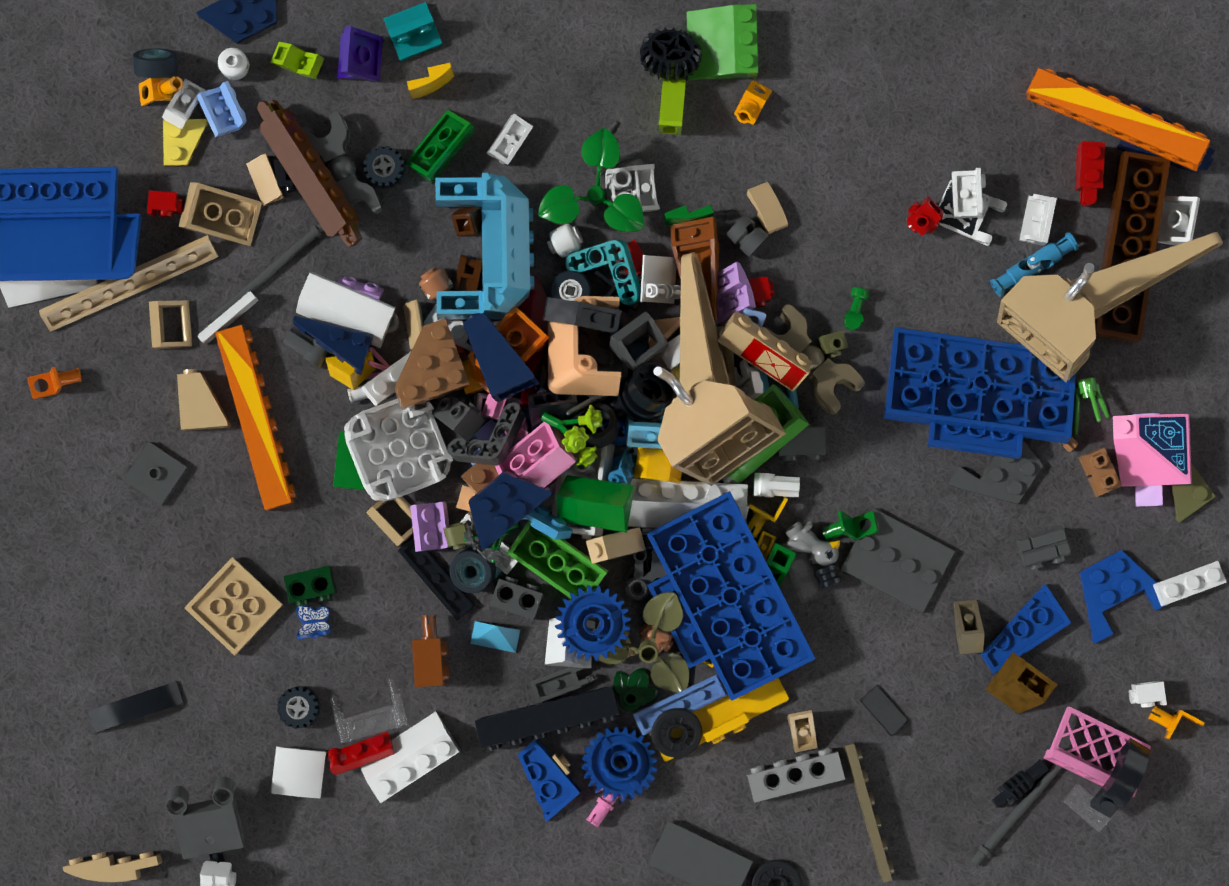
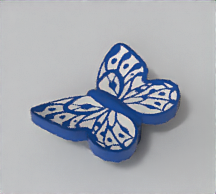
M310 606L296 607L297 617L303 623V626L297 633V639L319 638L330 633V625L325 622L330 618V612L327 607L321 606L316 610Z

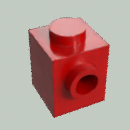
M768 277L748 279L756 308L767 306L766 302H770L771 296H774L773 282H769Z

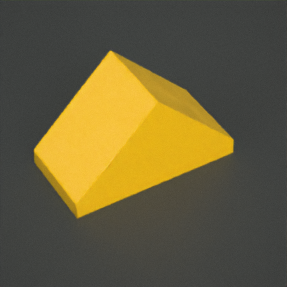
M372 351L368 352L361 375L354 372L355 368L344 361L342 363L338 360L336 356L326 358L330 376L352 390H355L376 370L375 367L368 364L369 361L374 362Z

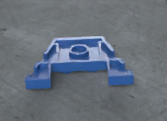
M1122 550L1079 572L1092 634L1091 637L1094 644L1113 634L1102 612L1143 590L1154 611L1164 607L1160 605L1153 584H1156V582Z

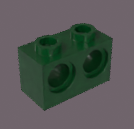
M331 566L283 576L289 603H295L296 607L310 604L309 599L317 597L319 601L332 599V594L337 593ZM321 577L325 578L328 582V586L324 591L319 590L316 585L317 580ZM297 583H302L305 586V592L302 596H297L294 592V587Z

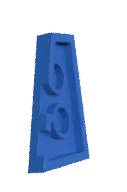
M538 739L533 740L517 754L528 781L531 782L535 791L537 802L540 803L544 812L543 816L546 822L582 792Z

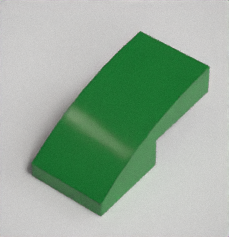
M686 205L664 213V223L670 226L714 217V212L711 205L689 213Z

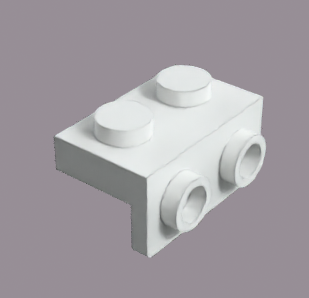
M976 168L973 171H952L954 219L982 217L983 211L987 210L986 197H982V188L986 187L985 174H981V168Z

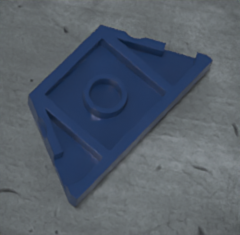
M219 0L196 13L199 18L238 44L277 24V0Z
M504 470L469 499V507L481 548L485 550V548L495 542L551 496L552 490L548 487L543 488L535 485L533 481L518 478L515 474Z

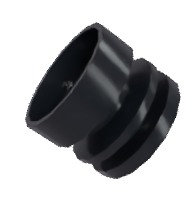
M647 362L638 366L619 390L617 396L618 405L622 413L634 422L654 423L665 412V408L672 403V400L677 397L669 383L654 374V369L657 366L669 371L658 363Z

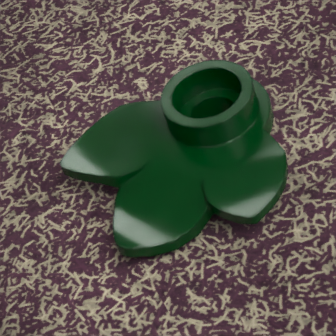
M644 668L635 670L630 676L621 671H617L615 674L613 689L619 695L621 708L627 712H634L641 705L652 703L657 696L658 689L648 686L649 676ZM632 696L635 702L628 703L626 698Z

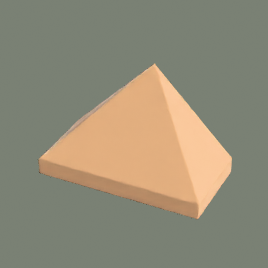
M680 317L654 320L666 340L680 327ZM649 336V349H650V348L653 347L655 344H657V342H655V341Z

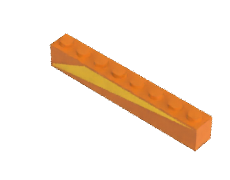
M1038 68L1026 92L1027 100L1197 172L1210 144V140L1207 139L1206 135L1200 132L1192 133L1187 131L1179 123H1168L1157 114L1152 113L1149 115L1142 112V109L1136 105L1130 104L1128 106L1123 104L1115 96H1104L1093 87L1088 86L1085 88L1080 86L1072 78H1061L1053 70Z
M243 325L215 332L264 509L269 511L293 504V498L297 497L294 485H289L287 476L290 475V470L287 462H283L281 453H284L282 442L277 440L275 436V431H278L275 418H270L268 409H272L269 396H264L262 387H265V381L262 373L258 374L256 365H259L256 351L252 352L250 343L253 342L249 329L246 330Z

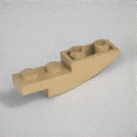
M153 851L139 854L140 858L131 860L130 856L116 859L117 863H115L113 854L106 856V852L93 854L90 860L84 861L83 857L70 859L69 864L63 866V871L86 880L124 882L139 879L141 877L140 869L159 865L162 863L161 854L154 855Z

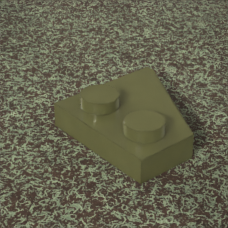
M1192 463V484L1171 485L1172 500L1174 501L1176 511L1175 517L1178 523L1216 497Z

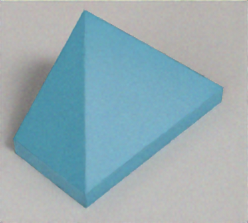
M475 621L470 644L516 653L520 630Z

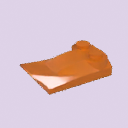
M516 306L496 325L497 329L524 362L534 353L544 349L549 339ZM472 350L467 356L470 362V376L489 392L475 353Z

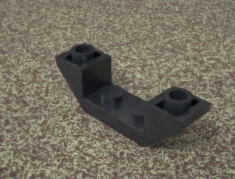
M550 297L546 298L543 321L579 326L612 335L629 324L632 319L631 314L620 310Z

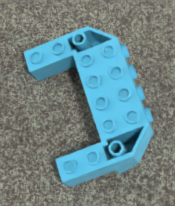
M482 173V178H435L436 207H482L483 291H437V320L444 318L446 320H463L476 313H485L489 319H503L514 306L518 308L529 297L530 290H534V276H530V267H534V253L529 252V245H533V231H529V222H533V208H529V199L510 180L501 175Z

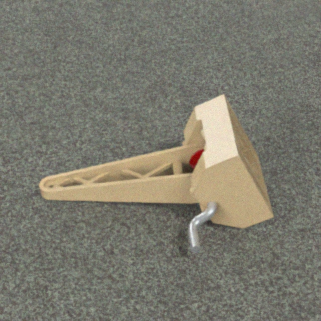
M1214 232L1094 273V265L1087 263L1080 277L1072 281L1066 277L1061 278L1059 275L1023 276L1001 300L997 323L1067 383L1089 359L1090 348L1096 340V318L1223 244V241L1218 232Z
M692 252L681 257L680 382L669 371L659 366L654 369V374L668 382L678 396L665 408L658 442L673 468L712 486L784 436L786 432L771 407L746 396L741 389L730 385L721 345L717 342L718 333L700 260L697 254Z

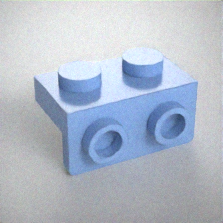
M228 81L223 82L218 88L200 92L197 95L215 137L238 131L246 123V114L240 107L236 99V92Z

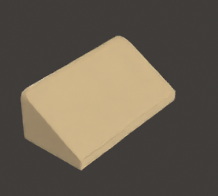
M266 153L246 163L263 206L284 198L282 190L277 185L275 172Z
M413 300L403 305L410 349H413L424 326L421 304L418 300Z

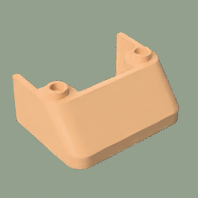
M581 296L573 301L619 310L620 297ZM548 322V388L555 394L618 396L621 372L597 371V362L593 357L578 355V326Z

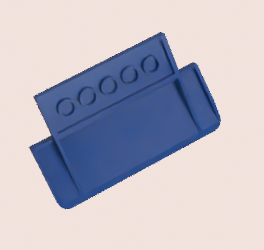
M117 167L0 169V281L118 280L130 278L136 270L142 216L140 214H117L119 169Z

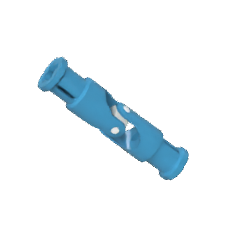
M1067 232L1062 239L1044 246L1033 255L1007 269L1006 273L997 279H991L990 284L996 294L1002 297L1004 292L1013 288L1023 276L1038 275L1043 270L1061 261L1062 257L1072 250L1077 251L1079 246L1072 234ZM1028 266L1030 270H1023V268Z

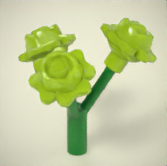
M589 405V409L584 416H578V419L560 420L546 412L542 415L541 421L559 429L564 434L565 438L562 440V444L565 446V451L578 453L576 466L582 464L584 467H588L595 462V459L598 457L595 452L597 447H586V441L589 439V436L585 433V428L574 426L571 430H568L565 425H586L592 431V434H595L596 429L602 426L603 418L600 410H595L592 405Z

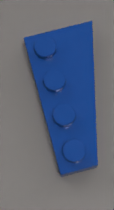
M1043 584L987 645L983 653H980L992 674L1000 670L1012 652L1020 657L1071 624L1046 584Z

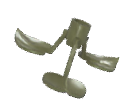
M664 592L650 599L643 611L644 621L649 625H654L651 639L643 641L639 648L626 643V639H620L623 647L615 646L616 654L608 651L607 659L600 654L598 660L607 664L622 663L627 659V648H630L635 654H639L643 662H656L651 669V678L656 686L663 690L678 693L688 687V665L685 659L677 653H670L665 658L658 656L655 638L658 627L665 632L676 629L682 622L683 611L677 594L674 592Z

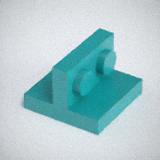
M426 2L383 18L400 62L443 45Z

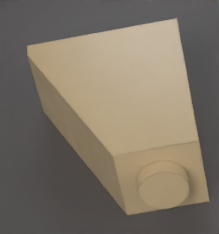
M197 369L183 370L184 374H177L181 430L192 431L231 427L228 417L204 374L198 373Z
M640 527L627 530V533L618 532L586 541L592 564L646 550Z

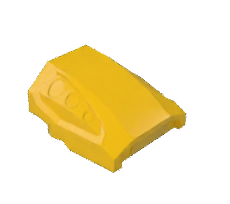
M638 447L634 478L680 484L682 471L671 466L663 449Z

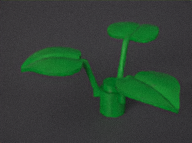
M601 128L585 140L581 149L584 162L592 167L598 166L596 186H592L588 190L586 197H574L573 189L566 185L552 188L541 201L539 217L556 224H569L577 218L580 212L579 204L576 201H588L595 207L602 204L610 206L604 212V219L611 228L621 232L641 231L645 225L640 201L631 194H620L612 203L606 200L605 191L600 187L602 167L612 169L617 165L620 158V148L615 136L606 128Z

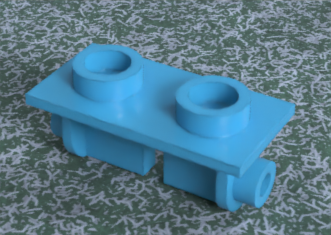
M627 446L624 447L623 454L613 459L612 471L608 475L609 482L631 484L636 459L633 453H629Z

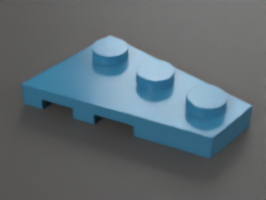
M538 505L523 518L531 521V527L554 540L570 538L573 532L563 519L555 517L543 505Z

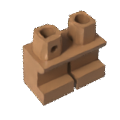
M1098 448L1078 457L1086 476L1092 475V477L1088 478V481L1096 497L1122 486L1105 448Z

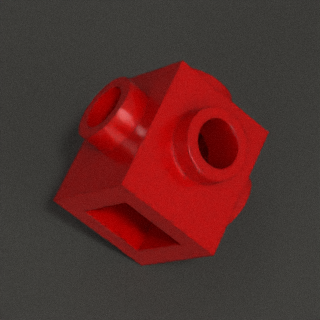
M927 196L922 202L916 201L907 210L909 212L906 219L907 225L914 233L918 232L921 236L926 232L930 234L940 225L938 222L943 218L944 211Z

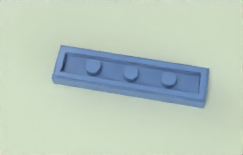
M716 674L634 713L633 716L642 735H645L652 731L655 720L663 712L673 708H683L693 712L727 696Z

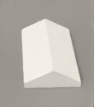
M310 272L299 296L296 313L315 321L373 334L371 345L381 348L396 307L314 272Z

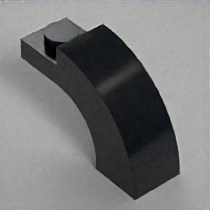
M1130 738L1117 753L1114 770L1104 786L1090 801V807L1109 818L1114 815L1120 806L1125 807L1144 776L1149 762L1150 749Z

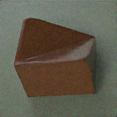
M478 207L461 208L451 215L457 236L477 235L482 231V218Z

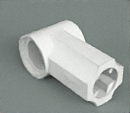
M754 473L753 496L799 497L800 477Z

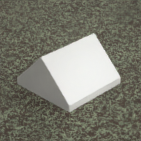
M1165 196L1158 243L1176 246L1193 239L1200 202L1199 197Z
M556 618L549 619L545 665L591 668L592 656L586 661L585 654L577 658L576 650L569 653L570 645L562 646L565 638L557 637L561 630L556 629L555 625L560 624L561 621ZM587 620V628H595L596 623Z

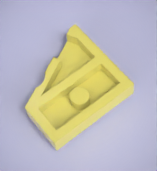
M188 119L183 129L163 120L165 167L189 165L204 129L208 126L207 119Z

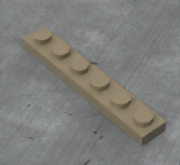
M853 742L843 744L881 881L883 883L891 881V874L895 872L891 859H886L884 851H887L888 847L885 837L880 838L878 828H882L879 815H874L872 806L875 805L872 791L868 792L865 783H868L869 779L866 769L861 770L859 760H863L860 748L859 746L855 747Z

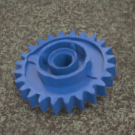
M587 585L585 592L580 587L578 588L577 595L570 592L571 600L563 598V602L566 605L565 607H558L562 614L555 616L557 620L561 621L560 624L555 625L556 629L561 630L557 637L565 638L562 646L570 645L568 652L572 653L576 650L577 658L585 654L586 661L590 659L591 655L598 661L600 654L607 659L608 651L616 654L614 647H623L620 639H627L623 632L630 630V627L626 626L625 623L631 619L624 616L628 609L621 608L624 601H616V593L609 596L608 588L601 592L599 585L596 586L594 591H592L590 585ZM591 617H596L599 620L598 626L594 629H589L586 625L587 620Z
M615 727L613 733L607 728L604 735L600 732L597 734V740L593 738L590 740L591 746L585 748L588 754L582 757V760L587 763L583 764L582 769L588 770L584 778H591L588 786L595 785L597 787L595 790L596 794L603 791L604 799L611 795V799L614 802L618 796L621 802H624L626 796L632 801L635 793L641 796L643 794L642 789L648 790L650 787L648 782L652 783L655 779L651 774H655L657 771L655 767H652L656 764L657 759L651 758L655 751L647 749L651 743H643V735L636 738L635 730L628 734L627 727L624 728L623 732H619L618 727ZM614 761H622L625 768L616 767Z

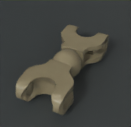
M785 305L780 311V317L787 326V333L777 335L770 329H766L773 336L787 342L791 348L805 354L812 361L809 372L811 375L808 378L814 386V400L827 413L835 415L840 410L841 405L834 394V386L836 384H843L856 392L865 386L864 379L851 365L844 363L836 364L829 358L825 361L821 349L809 345L812 340L807 336V322L804 316L793 306Z

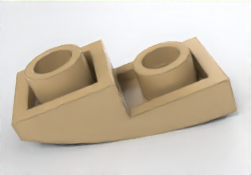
M768 182L748 189L747 196L758 211L757 218L767 234L788 227L784 211Z

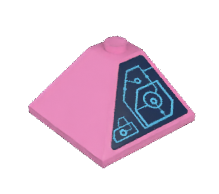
M1189 414L1113 416L1114 445L1122 487L1192 484Z

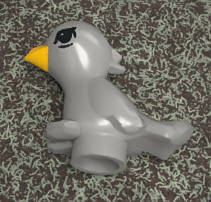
M808 521L803 526L800 522H796L784 532L788 537L787 540L778 543L789 550L811 553L812 556L808 560H812L813 564L830 566L838 559L840 540L835 542L819 540L810 530L813 526L812 521Z

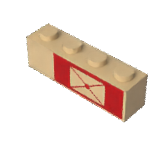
M735 311L720 330L717 342L792 392L795 391L810 372L812 361L805 354L797 352L787 342L779 340L769 330L758 326L744 314Z

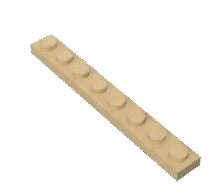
M204 236L137 266L134 274L128 279L106 280L39 310L40 316L49 331L52 332L218 257V253L209 236Z

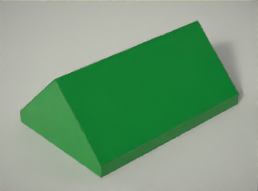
M447 109L405 163L433 184L435 178L441 175L474 134V126Z
M567 475L556 495L558 518L563 519L566 523L627 533L635 486Z

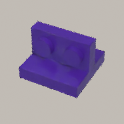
M352 26L344 27V33H341L338 79H364L370 82H380L383 37Z

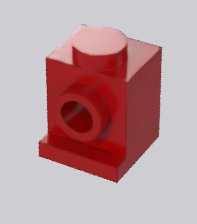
M149 191L148 215L156 217V213H159L158 216L172 217V214L182 213L184 202L183 199H180L178 193Z

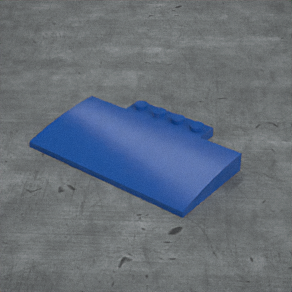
M895 327L889 364L884 419L929 425L927 447L1020 459L1022 456L1023 438L1068 444L1070 441L1076 373L1066 383L1021 344Z
M730 491L646 533L667 575L647 585L652 596L654 597L664 592H674L677 594L683 611V619L681 624L672 630L671 633L689 669L710 659L731 701L815 659Z

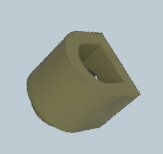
M843 330L818 338L821 351L824 356L828 355L829 359L841 356V351L848 348Z
M467 521L443 528L447 545L453 546L454 550L467 546L466 542L463 541V533L467 532ZM469 526L472 535L474 534V531L471 530V526Z

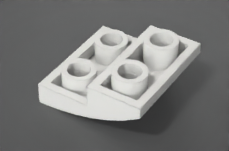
M276 746L271 793L321 798L326 752Z

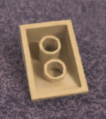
M190 182L178 227L251 246L262 202L204 184Z

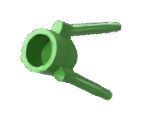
M1095 378L1077 381L1078 387L1075 388L1074 435L1078 434L1080 395H1082L1083 399H1091L1097 422H1101L1096 396L1105 417H1110L1101 395L1099 384H1096Z

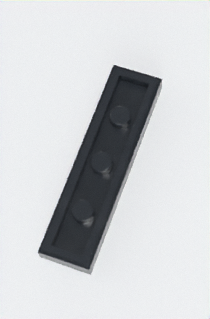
M414 537L397 550L457 621L475 607L465 593L454 585L449 574L429 551H415Z

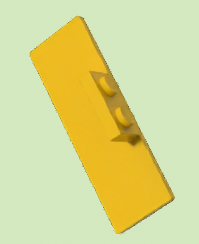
M779 678L731 701L721 681L727 696L692 712L697 716L702 726V738L699 745L706 741L707 743L712 741L713 744H716L725 739L724 734L733 731L734 734L747 728L745 724L750 719L788 701L789 697ZM679 727L673 728L670 734L671 737L680 738L683 734V729ZM660 752L665 762L674 758L668 757Z

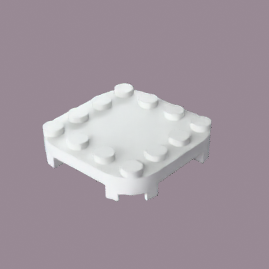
M398 399L365 411L363 410L346 423L344 427L346 444L363 487L373 500H394L446 478L453 458L446 449L435 418L432 415L434 408L430 401L401 410Z

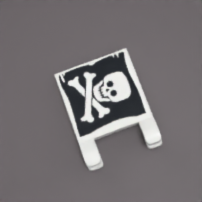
M950 180L939 204L944 214L938 223L940 226L989 246L992 236L978 231L987 210L983 211L982 217L954 219L952 180ZM982 193V197H986L987 209L990 207L1001 213L1005 211L1007 206L1005 201Z

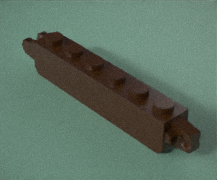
M277 100L259 102L257 110L264 120L260 124L262 135L326 235L331 237L339 236L348 247L357 245L362 240V236L356 226L360 219L355 209L344 196L342 189L333 179L330 170L324 165L319 153L308 140L306 133L297 123L294 114L289 109H283Z

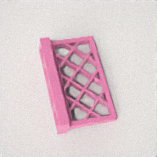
M1069 706L1065 710L1051 748L1046 751L1044 759L1103 787L1114 768L1109 770L1103 769L1099 759L1109 755L1113 767H1115L1116 758L1114 753L1122 748L1112 750L1108 737L1113 735L1119 737L1122 747L1130 738L1149 749L1151 746ZM1071 714L1078 717L1082 727L1071 730L1068 722ZM1093 725L1099 728L1102 737L1094 740L1091 739L1088 727ZM1083 730L1087 743L1077 746L1073 733ZM1069 736L1072 749L1064 750L1058 747L1062 737ZM1103 740L1108 752L1098 756L1093 743ZM1089 745L1093 758L1086 761L1082 759L1079 749Z

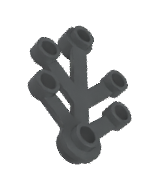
M652 548L651 571L644 577L643 564L647 559V552L645 550L642 551L645 554L643 559H637L636 553H633L635 560L634 577L626 584V592L632 599L640 600L645 598L647 594H651L647 585L656 578L667 575L654 548ZM635 584H640L642 586V590L640 592H635L633 590V586Z

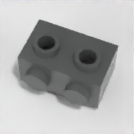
M451 393L447 394L440 401L432 415L467 442L485 421L478 415L480 410L461 395L455 397Z

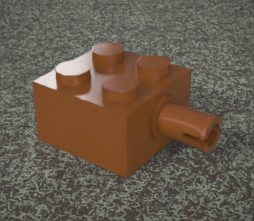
M428 615L421 616L423 637L412 640L415 687L442 686L446 684V680L450 679V666L445 665V657L449 656L448 642H444V637L440 638L437 636L436 615H429L430 625Z

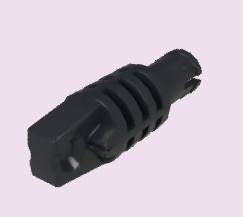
M1039 759L1026 771L1017 772L997 788L1000 794L993 798L991 802L996 808L1006 801L1010 805L1033 788V782L1048 772V767Z

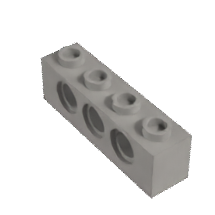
M826 748L819 750V755L810 757L809 754L796 756V761L787 763V760L784 759L773 762L774 767L765 769L764 765L750 768L751 773H747V778L754 803L845 780L838 751ZM816 762H821L824 766L823 772L818 775L813 774L811 771L812 765ZM792 768H799L801 770V777L798 780H791L789 778V771ZM769 774L778 775L779 781L775 786L767 785L766 778Z

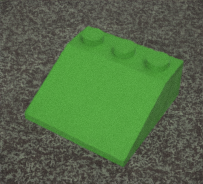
M756 4L729 5L687 11V33L691 32V36L697 38L702 54L698 70L693 73V76L688 75V80L757 78Z

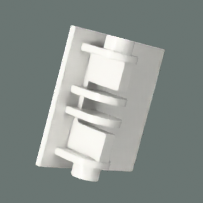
M643 255L640 302L674 304V299L681 298V286L675 285L677 266L675 257Z

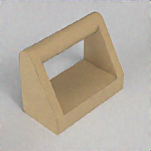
M189 301L149 302L152 348L159 350L192 347ZM180 307L183 342H165L163 308Z
M403 496L394 499L400 508L412 519L411 505ZM379 500L366 513L400 547L413 535V527L401 535L378 511L387 502Z

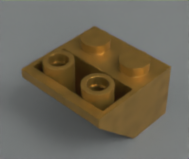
M1012 652L985 690L1020 714L1043 704L1058 684Z

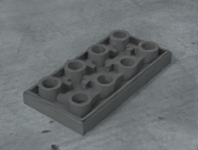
M669 820L648 864L694 886H742L753 863L752 860Z

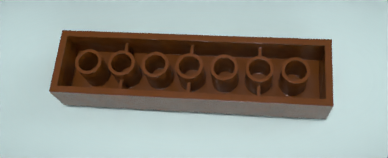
M1124 151L1119 156L1101 270L1156 252L1170 160ZM1150 287L1096 318V337L1129 343L1140 342Z

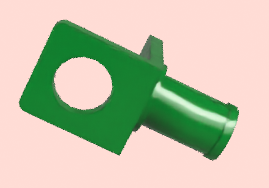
M840 510L838 511L839 522L823 526L822 528L824 537L828 541L844 534L856 541L878 533L876 516L873 511L852 518ZM869 519L871 527L867 531H862L860 528L861 522Z

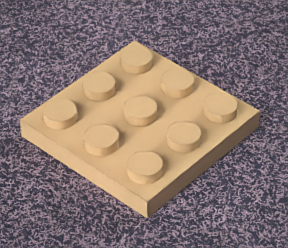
M232 557L185 606V609L235 656L284 604Z

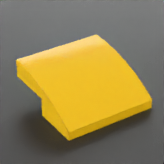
M445 63L427 67L429 77L407 81L412 99L426 96L447 84L454 77L451 64Z

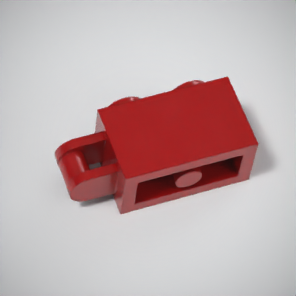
M1082 141L1077 146L1075 191H1080V203L1084 207H1090L1097 200V192L1103 189L1105 142Z

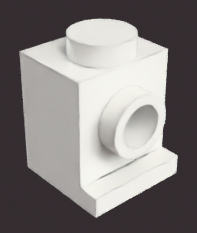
M1163 681L1131 684L1132 690H1129L1131 704L1137 703L1141 704V707L1155 706L1157 701L1158 705H1167Z

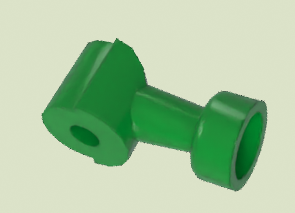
M852 287L851 297L854 300L850 311L843 317L844 326L847 330L855 331L864 322V317L861 314L863 300H868L870 291Z

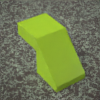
M278 42L270 63L301 76L316 79L325 58L318 54L305 52L292 44Z

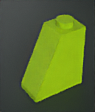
M681 77L677 82L674 79H669L667 82L666 78H663L658 133L681 135L686 80Z

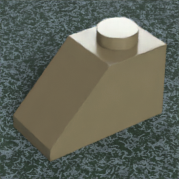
M977 600L955 601L953 604L956 638L960 654L983 653L984 629Z

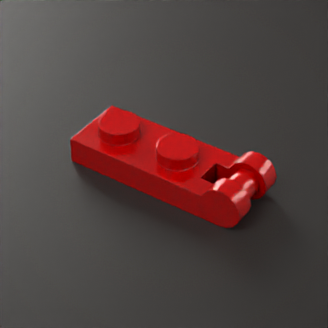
M389 732L341 749H330L327 753L328 759L331 762L330 771L332 774L338 775L394 755Z

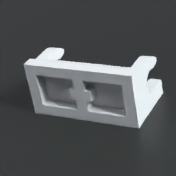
M516 114L511 115L486 154L495 157L500 163L508 165L533 126Z
M1038 194L1028 196L1019 241L1042 246L1048 243L1057 198Z

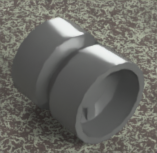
M744 214L727 232L726 236L734 244L739 243L740 249L748 257H751L767 240L769 235L761 227L755 228V222L747 214Z

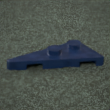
M294 316L293 325L299 331L311 335L316 339L318 345L329 353L334 354L342 363L344 361L355 368L354 372L361 375L373 340V334Z

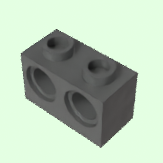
M505 576L504 580L499 579L490 605L535 620L543 597V593L539 592L540 587L528 583L526 587L517 585L518 580ZM510 587L513 590V596L510 600L502 599L500 595L502 588ZM526 594H531L535 598V604L531 608L525 607L522 603V599Z

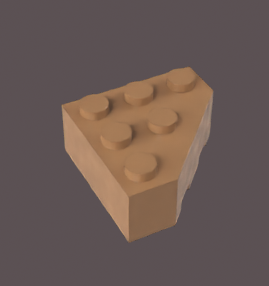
M445 318L422 327L394 387L401 410L464 389L470 384Z

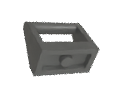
M645 311L611 336L609 349L634 372L638 366L647 363L666 349L669 344L652 317ZM647 333L657 344L633 360L625 347Z

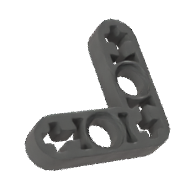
M518 403L508 404L502 410L489 441L470 439L467 442L463 438H456L448 445L447 451L449 455L458 462L499 465L503 463L525 419V411ZM509 430L505 437L500 438L504 431ZM481 448V451L477 455H473L475 450Z

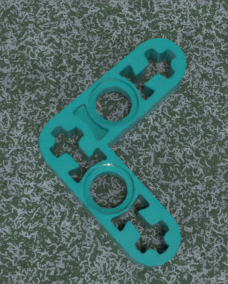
M611 240L574 252L566 258L567 270L579 273L609 264L620 301L625 305H633L640 301L641 287L629 247L624 240ZM620 247L621 251L614 253L613 249ZM595 250H598L602 255L599 263L595 262L592 258ZM623 258L625 260L624 262L616 263V260ZM586 259L585 263L574 266L573 262L576 260ZM621 266H625L628 269L629 274L625 279L619 275V268ZM631 281L632 283L623 286V283ZM633 291L634 296L627 297L626 293Z

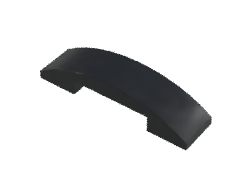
M175 681L89 710L88 712L94 731L97 733L183 704L184 702L178 683Z

